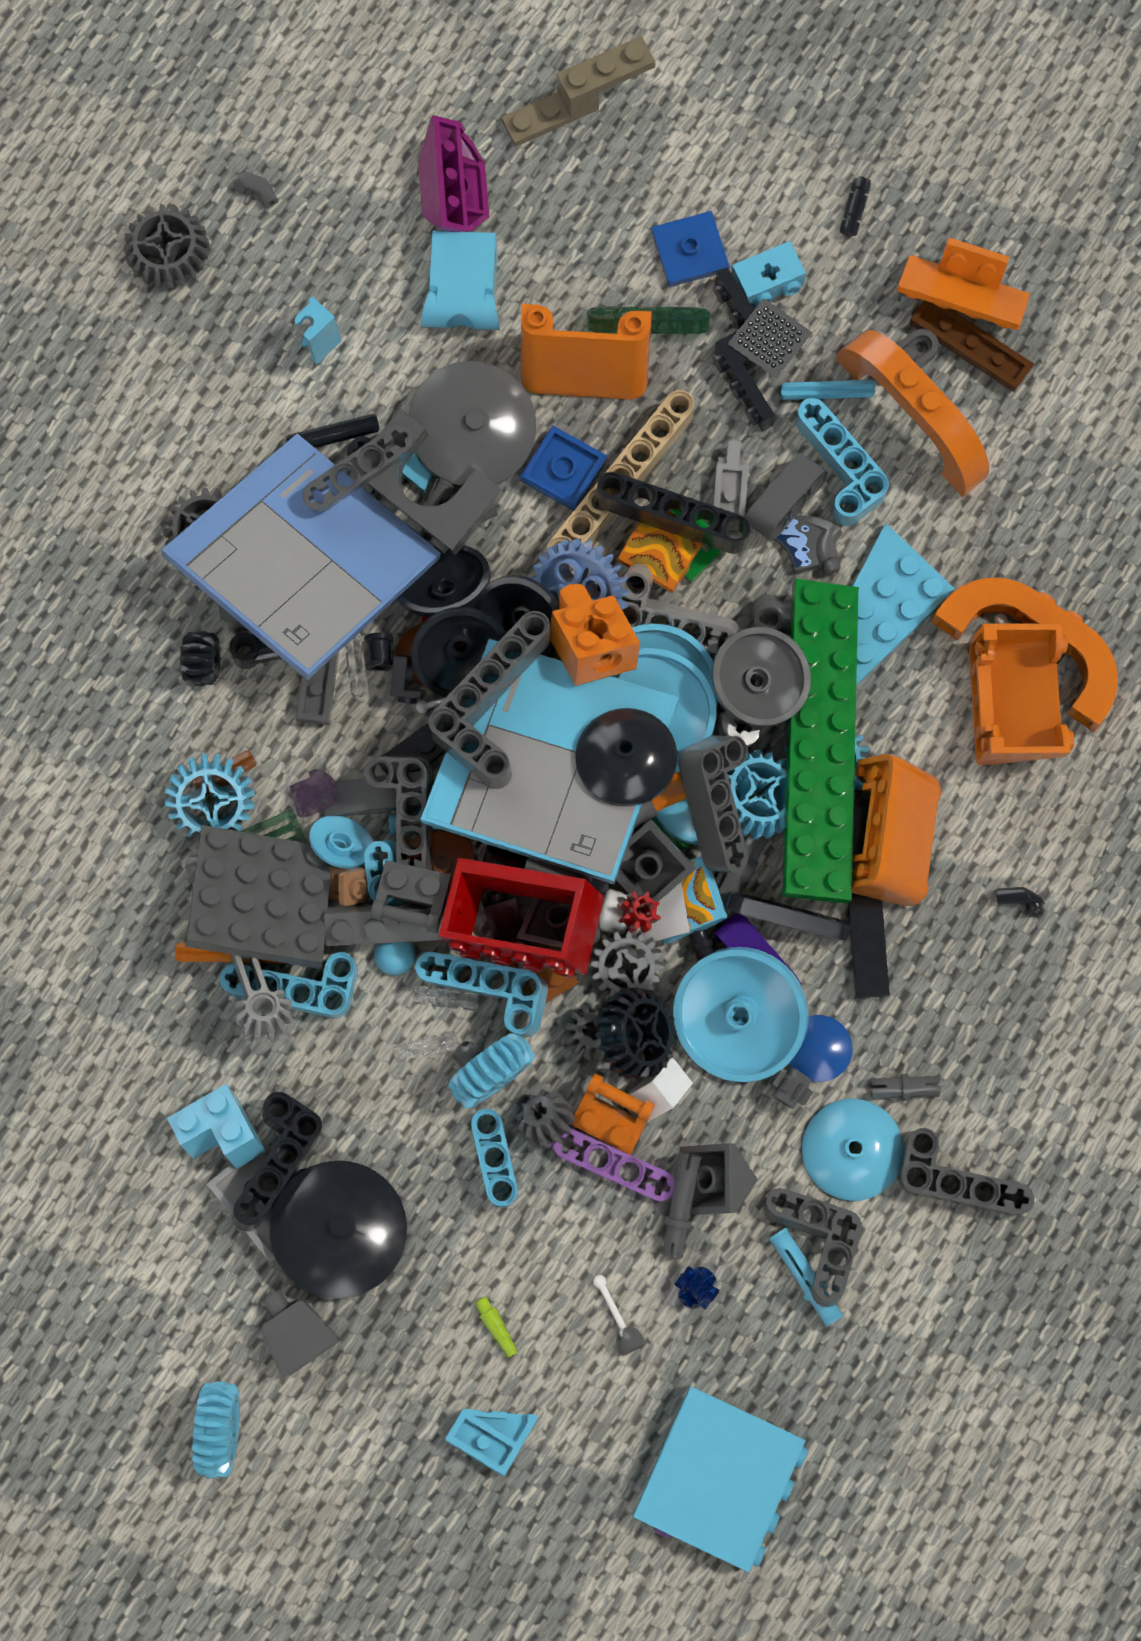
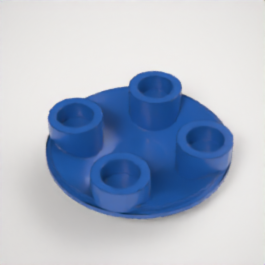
M825 1015L809 1016L804 1042L797 1054L789 1062V1065L806 1075L813 1082H825L838 1077L848 1067L852 1057L853 1047L848 1031L839 1021Z

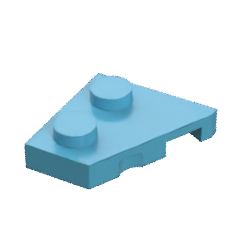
M463 1409L445 1441L504 1477L539 1417L535 1414L522 1415Z

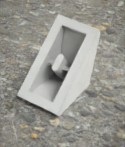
M674 1058L666 1061L667 1068L660 1069L658 1074L653 1077H646L627 1093L643 1102L648 1100L656 1104L647 1123L673 1109L693 1084ZM628 1110L632 1116L638 1117V1114Z

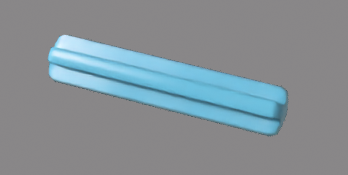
M873 380L784 382L780 386V396L783 400L873 397L875 394V383Z

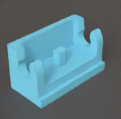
M312 296L308 300L309 304L297 314L295 325L299 326L303 320L309 318L311 327L303 335L302 346H309L312 355L310 358L317 365L342 341L335 317Z

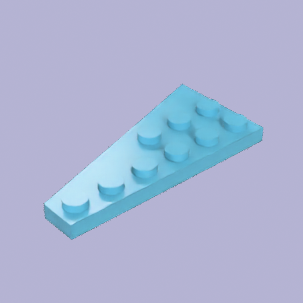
M885 523L853 585L859 587L856 686L955 591V588L887 523Z

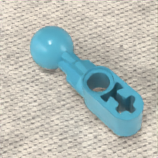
M392 840L373 842L367 846L364 853L368 893L373 901L376 899L382 874L380 875V870H383L385 861L396 862V842ZM379 852H387L388 858L380 859ZM388 898L387 905L401 906L404 905V901ZM413 942L377 943L374 948V961L377 967L385 974L391 976H398L408 972L416 960V949Z

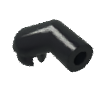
M1026 887L997 889L998 905L1020 903L1026 906L1025 913L1029 917L1043 915L1042 905H1045L1043 898Z

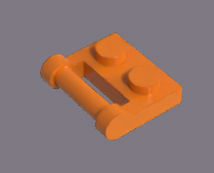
M595 1073L574 1115L575 1122L571 1125L631 1155L656 1104L648 1100L643 1102L604 1082V1077ZM598 1093L638 1114V1117L636 1118L596 1097V1094Z

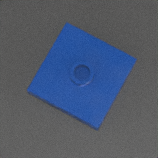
M712 211L651 227L669 288L716 275L717 272L726 267L730 269Z
M552 425L520 476V482L574 511L582 502L608 459V455Z

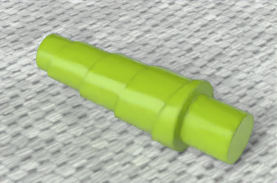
M486 1296L474 1303L481 1314L479 1318L490 1331L494 1340L497 1341L502 1351L505 1352L507 1358L517 1353V1348L511 1340V1336L497 1308L492 1307Z

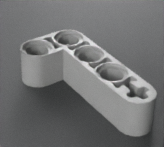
M643 564L631 565L626 570L623 577H626L627 580L620 585L621 588L629 590V594L623 596L622 600L627 602L629 607L637 612L636 618H627L631 627L643 624H656L653 620L655 615L665 616L669 621V626L681 629L686 633L688 632L685 629V624L695 623L700 627L701 632L690 635L698 640L707 652L717 654L718 649L725 642L721 640L722 632H727L728 638H730L737 631H740L738 624L729 618L650 599L649 596L653 583L651 570ZM629 577H641L645 586L642 588L633 587L629 582ZM711 627L710 637L706 638L708 628Z

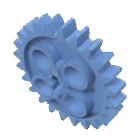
M577 538L570 542L564 540L558 543V545H553L547 548L548 552L539 556L541 562L532 567L538 574L530 578L544 585L554 595L558 603L557 592L560 594V590L564 586L581 584L585 586L592 600L614 595L622 610L629 607V604L622 600L623 596L629 594V590L621 588L620 585L627 578L618 577L617 575L622 566L616 565L612 567L610 563L614 555L610 554L603 557L602 545L592 550L591 540L581 544L580 539ZM569 565L573 568L574 575L571 573ZM595 581L599 584L601 592L597 590Z

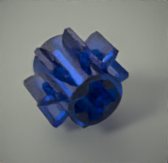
M688 1266L674 1283L677 1288H680L678 1291L679 1300L691 1309H697L700 1306L703 1309H707L720 1292L718 1288L714 1287L716 1284L715 1275L705 1267H696L693 1270L692 1267Z

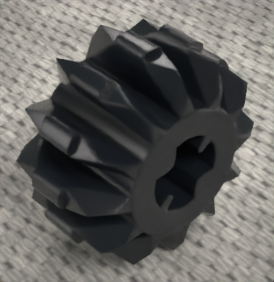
M196 630V632H188L182 639L181 655L179 657L180 670L182 672L181 677L187 684H194V686L213 685L218 679L222 658L220 653L221 647L219 646L220 640L214 633Z

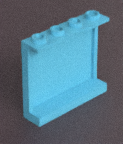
M689 1386L634 1511L633 1518L742 1570L750 1572L752 1565L758 1567L764 1556L766 1547L761 1544L766 1532L773 1534L777 1526L780 1514L775 1511L780 1500L787 1501L791 1493L794 1481L790 1480L793 1469L794 1467L801 1468L806 1458L808 1449L803 1447L806 1440Z

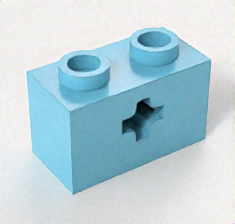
M791 241L733 264L731 272L752 307H757L763 299L771 303L773 298L782 294L786 297L796 294L801 290V286H804L806 272Z

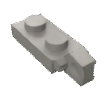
M728 440L727 457H719L716 465L713 506L745 517L749 471L748 460L740 459L741 441Z

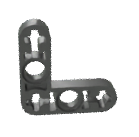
M777 1188L772 1190L764 1203L765 1215L771 1221L825 1239L811 1287V1294L814 1301L823 1307L836 1305L845 1291L862 1230L860 1218L850 1210L787 1189ZM778 1199L784 1200V1207L786 1208L782 1212L776 1210ZM796 1204H799L801 1206L796 1218L792 1217ZM807 1209L817 1210L821 1214L822 1221L819 1224L808 1223L804 1218V1211ZM843 1221H847L851 1230L847 1233L844 1242L838 1241L842 1231L840 1225ZM833 1250L840 1251L845 1256L846 1263L842 1266H834L828 1260V1253ZM829 1274L834 1275L835 1278L831 1290L834 1292L830 1296H826L822 1287L826 1284Z

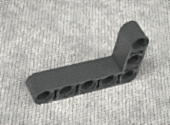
M538 611L526 613L429 717V727L436 744L485 785L493 789H500L509 784L512 777L510 761L504 751L473 726L550 644L551 630L549 620L545 614ZM534 627L543 629V632L536 636L527 633ZM511 651L521 653L520 657L513 660L505 656ZM487 675L499 677L496 682L491 684L482 681ZM465 699L476 700L475 705L472 707L463 708L460 706L461 702ZM447 722L454 725L448 732L437 730L442 723ZM469 743H475L479 746L473 753L462 751L463 747ZM500 764L504 766L503 771L498 774L487 772L491 765Z

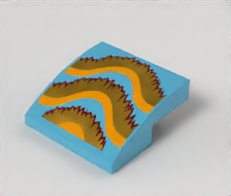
M702 856L690 860L696 869L681 882L690 932L663 939L664 944L675 943L695 931L706 930L728 918L713 873L705 867Z

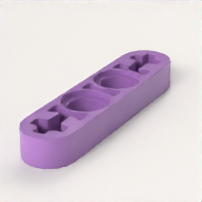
M570 1129L571 1134H563L561 1138L566 1139L568 1135L574 1136L573 1143L582 1148L583 1141L591 1143L584 1152L583 1162L576 1160L580 1154L579 1152L570 1149L566 1154L561 1152V1144L556 1141L552 1143L553 1150L561 1159L654 1201H667L673 1196L675 1179L670 1173L576 1130ZM594 1149H603L608 1154V1163L602 1168L593 1167L589 1162V1154ZM625 1163H634L639 1168V1177L633 1182L624 1181L620 1176V1168ZM645 1169L653 1171L649 1175V1178L659 1181L661 1176L667 1178L666 1185L671 1187L670 1191H663L658 1196L654 1194L655 1187L648 1183L645 1185V1190L638 1188V1185L644 1179Z

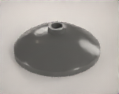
M752 627L735 633L723 643L713 661L712 684L715 694L723 708L743 723L759 727L780 724L800 710L809 693L811 682L810 668L803 651L790 637L775 629ZM751 677H756L759 680V687L751 684Z

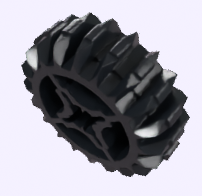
M639 987L619 990L615 992L614 996L607 998L606 1005L599 1009L602 1018L595 1021L600 1026V1031L595 1036L600 1038L601 1044L597 1049L604 1051L602 1061L610 1063V1071L619 1072L620 1077L634 1078L635 1080L653 1077L658 1074L660 1069L667 1068L666 1061L673 1058L670 1049L677 1046L673 1041V1035L678 1032L672 1029V1022L675 1018L668 1015L670 1006L662 1004L663 997L654 995L653 990ZM635 1009L634 1014L630 1015L631 1011Z

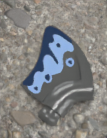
M796 516L782 533L774 539L788 553L795 573L820 567L823 568L825 574L831 575L832 571L835 570V573H838L841 568L838 562L840 558L836 549V542L842 535V531L830 521L812 516Z

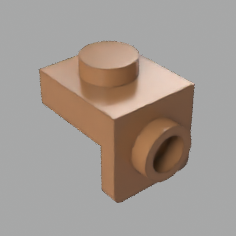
M328 866L331 871L328 899L338 900L341 906L367 902L366 869H344Z

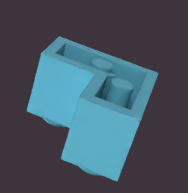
M227 1084L167 1118L180 1145L193 1159L219 1144L226 1158L238 1169L266 1152L241 1102Z

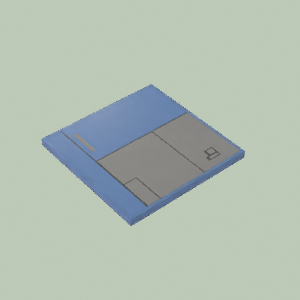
M296 434L166 545L161 551V556L305 679L309 680L440 559L441 553L362 488H359L325 512L317 513L312 511L304 502V489L310 482L335 466V464L299 434ZM340 471L337 475V483L342 487L350 486L354 482L343 471ZM330 479L325 482L330 488L324 492H320L318 489L312 492L314 498L311 500V503L317 501L319 504L324 503L323 496L330 490L334 493V496L339 493L332 485Z

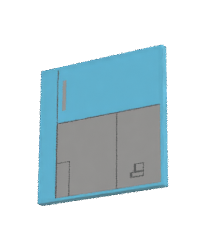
M488 640L482 659L498 641ZM511 651L505 657L513 660L520 657L521 653ZM539 655L473 726L508 756L512 771L509 784L500 789L488 787L446 752L420 819L421 823L614 884L642 804L636 806H616L598 799L589 792L582 783L576 767L575 754L578 740L583 730L592 720L605 712L620 708H634L646 711L660 719L669 729L679 697L612 676L575 686L562 661ZM487 675L482 681L491 684L496 682L499 677ZM466 699L463 708L472 707L475 705L476 700ZM469 743L463 747L462 751L473 753L479 746L475 743ZM623 745L620 748L622 753H629L632 750V747L629 745ZM500 764L491 765L487 772L498 774L503 771L504 766Z

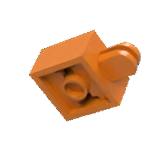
M569 584L564 586L560 590L559 595L560 609L552 611L550 626L551 642L574 685L577 686L637 669L640 641L614 595L592 600L584 585Z

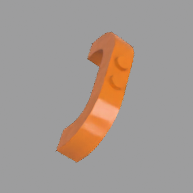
M865 330L838 352L836 360L854 380H860L866 374L874 378L928 435L942 456L944 462L943 477L962 497L966 496L987 478L989 474L988 457L970 423L937 385L895 342L877 331Z
M992 577L975 580L961 586L947 597L935 613L931 623L956 640H959L974 619L992 612L1007 614L1022 624L1062 623V633L1066 634L1068 639L1066 653L1076 661L1083 678L1081 693L1067 715L1092 732L1096 731L1114 703L1118 687V673L1114 657L1108 645L1096 631L1083 623V618L1071 610L1065 611L1056 605L1055 599L1045 592L1038 593L1023 583L1006 578Z

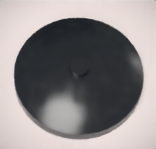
M350 1161L323 1162L311 1166L296 1175L280 1193L270 1220L271 1248L282 1272L300 1289L326 1299L354 1298L379 1286L397 1266L405 1248L407 1237L406 1214L395 1189L375 1170Z

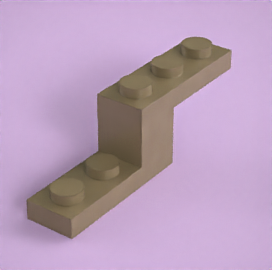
M639 36L557 73L558 92L502 116V123L514 146H520L598 111L600 92L655 68V59L643 37Z

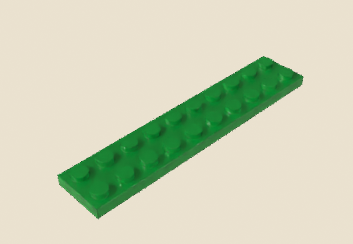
M795 579L792 583L790 638L801 648L808 661L811 682L805 703L795 715L788 719L782 897L845 904L852 900L859 587L803 579Z

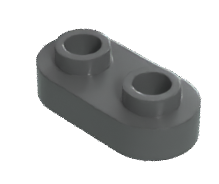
M918 329L897 345L922 368L935 357L939 342L933 332L927 329ZM922 344L927 348V351L919 352L916 346Z

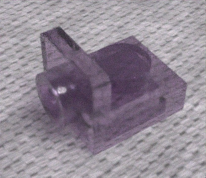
M314 769L309 771V778L290 786L299 817L306 818L338 804L335 796L337 787L329 773Z

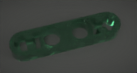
M598 306L587 310V329L595 333H617L620 318L629 311L652 312L651 334H702L710 329V311L699 307Z

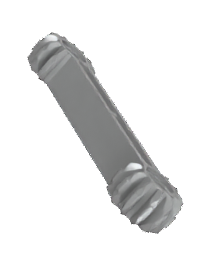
M195 848L191 852L192 858H187L185 862L187 869L186 880L188 883H192V886L198 850ZM230 954L246 998L245 1001L235 1003L234 1009L237 1013L235 1023L237 1026H243L242 1034L245 1037L254 1033V1038L257 1042L262 1039V1035H267L268 1039L273 1041L275 1039L274 1032L284 1034L286 1032L285 1024L292 1021V1013L290 1012V1009H292L291 1000L284 999L285 994L282 988L274 992L268 990L257 958ZM244 958L249 960L259 989L258 991L252 990L242 963ZM267 1009L271 1011V1013L266 1016H259L255 1014L258 1010Z

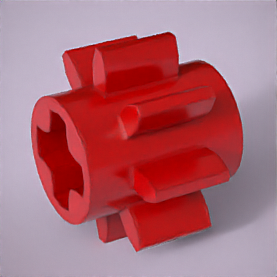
M632 891L627 895V901H623L617 906L623 911L622 917L618 921L619 923L624 922L629 927V933L634 932L639 927L643 933H646L652 929L651 923H656L661 919L656 914L660 903L650 898L648 891L638 897L635 891Z

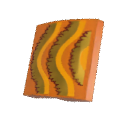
M669 510L665 511L670 517L678 516ZM639 522L617 561L628 568L634 564L647 566L652 572L653 582L673 593L704 544Z

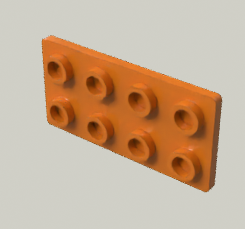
M953 238L948 239L940 264L910 255L897 288L898 292L905 294L909 298L922 299L934 303L940 308L953 309L965 313L970 318H981L996 323L1001 328H1012L1015 330L1020 328L1030 296L1028 292L1000 284L1010 258L1009 256Z

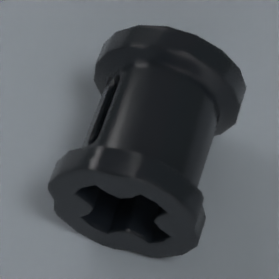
M381 632L365 635L364 642L368 644V661L365 663V669L368 671H389L393 669L390 643L393 642V635Z

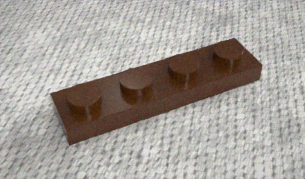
M924 300L910 319V325L916 329H927L933 332L939 344L1014 393L1034 366V363L952 309H943L934 303Z

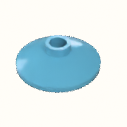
M343 816L320 818L312 825L309 832V842L316 855L326 863L344 869L363 866L365 864V850L369 844L373 843L370 834L362 825Z

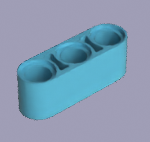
M481 1109L473 1116L471 1127L486 1193L489 1200L495 1206L501 1208L508 1207L516 1201L518 1187L503 1122L496 1111ZM485 1116H491L497 1121L496 1129L490 1134H483L478 1129L479 1121ZM498 1149L504 1153V1161L500 1166L490 1167L487 1165L486 1155L490 1150ZM500 1182H506L512 1187V1194L505 1201L496 1200L493 1195L494 1187Z

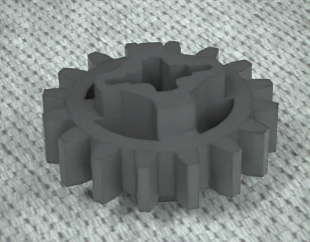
M627 927L623 935H620L617 929H613L614 937L611 939L605 935L601 936L604 946L594 945L593 950L598 957L590 958L591 966L597 967V969L592 971L593 979L602 978L598 983L600 990L609 987V997H611L619 990L633 987L652 990L650 982L659 983L660 976L655 971L663 970L664 966L661 961L656 960L662 956L661 950H652L656 944L653 937L645 941V933L640 930L636 936L632 935V933H629V927ZM627 944L639 946L641 949L635 950L627 946ZM613 948H615L616 951H615V953L613 954L612 958L606 960V963H605V959H606L608 953H609ZM622 953L625 954L626 959L631 963L632 975H629L628 970L622 965ZM648 968L645 975L638 979L642 969ZM619 978L625 981L627 984L618 983L613 979Z

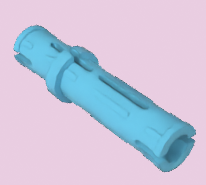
M787 1227L769 1238V1241L773 1244L805 1293L803 1298L806 1302H811L824 1322L825 1327L844 1316L837 1305L823 1307L814 1301L811 1287L815 1271L788 1232ZM825 1284L824 1287H822L824 1289V1295L830 1296V1294L826 1290L829 1287L827 1284Z

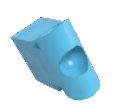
M432 231L430 291L424 304L421 327L451 328L463 325L474 330L500 331L495 305L498 256L496 233Z

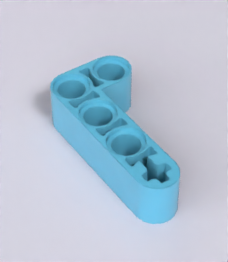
M808 398L804 400L798 409L796 425L803 436L847 486L836 496L832 514L838 524L851 526L884 501L889 487L888 478L820 399ZM832 436L838 439L840 443L831 446L824 439ZM848 460H853L859 464L860 468L852 470L846 467L844 463ZM874 484L879 487L881 492L877 494L869 493L865 486ZM843 503L852 504L856 511L846 513L841 510L840 505Z
M344 952L332 954L325 964L321 982L261 969L265 981H277V990L282 988L285 994L284 999L291 1000L292 1010L329 1018H340L346 1015L351 1007L358 977V966L349 954ZM339 962H348L351 965L350 972L344 977L334 975V968ZM234 964L226 966L220 974L222 988L234 997L246 999L241 984L238 983L236 988H234V985L229 982L230 978L238 976ZM243 965L248 980L252 982V990L258 991L259 989L253 977L254 974L251 966ZM300 987H307L310 989L308 1000L303 1003L295 1002V991ZM332 994H340L343 997L342 1005L336 1010H330L326 1007L327 998Z
M437 952L423 953L417 959L415 970L422 980L436 986L508 1000L504 1015L506 1028L512 1033L521 1035V1037H531L538 1032L548 994L547 983L541 976L528 970ZM437 964L448 969L447 974L438 971L431 973L428 971L429 966ZM466 967H471V979L466 983H461L459 979L460 972ZM502 973L504 976L503 985L499 989L493 990L491 986L492 978L496 974ZM534 979L537 984L535 992L530 996H525L523 993L524 984L528 980ZM527 1012L529 1015L528 1025L523 1029H518L516 1026L517 1016Z

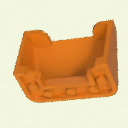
M522 304L521 382L523 387L535 394L628 400L641 397L646 392L648 383L652 312L629 311L623 314L618 323L617 334L553 330V316L548 308L537 304Z
M1062 623L983 624L971 638L969 661L975 759L978 765L1066 757L1071 753L1070 750H1073L1074 733L1072 730H1068L1066 724H1061L1057 662L1062 654H1066L1068 648L1067 635L1062 633Z
M881 754L857 760L855 776L864 778L867 783L863 784L862 790L871 792L863 854L853 855L852 862L857 863L852 871V893L902 906L917 905L928 893L927 882L938 800L941 796L939 781L935 776L895 755Z

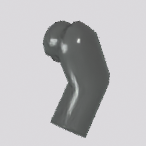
M242 172L238 174V178L233 183L235 190L240 194H247L249 190L256 192L265 208H269L279 201L268 181L258 175Z

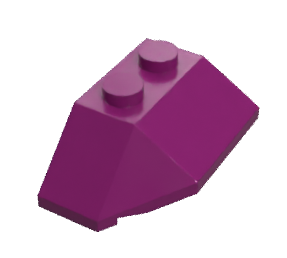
M433 115L429 121L418 161L422 217L438 229L450 232H472L489 218L485 162L474 143L464 133L466 130L461 122Z

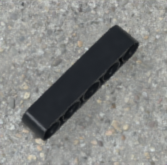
M617 472L604 473L598 479L596 499L599 506L606 511L731 554L740 553L748 544L750 524L745 517ZM615 488L619 493L611 496L604 493V490ZM639 498H644L648 500L650 504H648L647 506H639L634 501ZM676 509L681 514L676 517H670L665 511ZM704 519L712 525L703 528L698 526L696 522ZM737 530L742 536L740 538H731L727 532Z

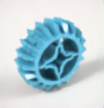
M760 749L755 750L751 754L747 751L744 763L727 772L742 834L745 837L750 832L753 840L759 839L762 835L766 839L771 838L775 833L780 834L784 831L786 771L782 768L784 759H780L775 763L773 761V753H767L763 757ZM735 782L738 783V785H737L736 787L738 788V790H739V792H740V798H739V800H738V798H737L736 791H735ZM761 790H764V792L761 795H759V798L755 796L750 800L748 799L754 793V791L758 793ZM774 790H775V792H776L777 802L775 801V799H774V797H773V791H774ZM747 810L754 812L756 815L751 814Z
M203 753L201 754V763L198 764L194 757L188 758L190 769L183 764H179L177 771L180 775H170L169 781L173 785L166 786L165 794L171 797L165 800V806L174 808L169 812L168 816L170 819L180 818L176 823L178 830L183 829L185 826L189 827L187 830L188 837L191 838L195 831L200 832L202 825L229 830L232 827L236 831H241L242 824L240 820H250V814L246 810L254 809L255 803L248 798L255 795V790L247 787L251 783L250 776L239 778L244 772V768L241 765L237 766L234 770L231 769L233 765L232 758H228L225 764H221V755L215 754L214 762H208L207 754ZM202 775V786L198 790L191 791L190 795H182L186 785L194 778ZM213 775L226 779L234 789H230L229 786L221 787L214 782ZM207 784L209 785L210 792L213 793V797L216 796L213 802V810H211L210 803L206 802L207 798L203 800L207 792ZM238 800L231 813L218 819V809L221 806L230 804V801ZM186 806H190L191 809L202 810L207 820L194 816Z
M512 1033L493 1043L479 1055H476L449 1082V1088L457 1102L461 1103L465 1109L472 1108L489 1099L508 1085L533 1062L535 1054L531 1050L530 1044L521 1035Z
M219 1381L205 1383L199 1392L192 1436L193 1467L199 1476H206V1478L226 1477L234 1467L240 1422V1393L235 1384Z

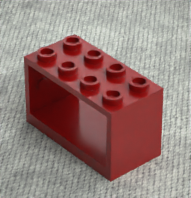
M458 858L439 937L449 943L448 948L460 952V956L463 958L479 960L480 956L490 957L491 962L503 966H510L511 962L522 963V968L535 972H542L543 967L554 969V974L573 978L574 973L586 975L604 896L585 879ZM483 889L572 905L561 951L472 936Z

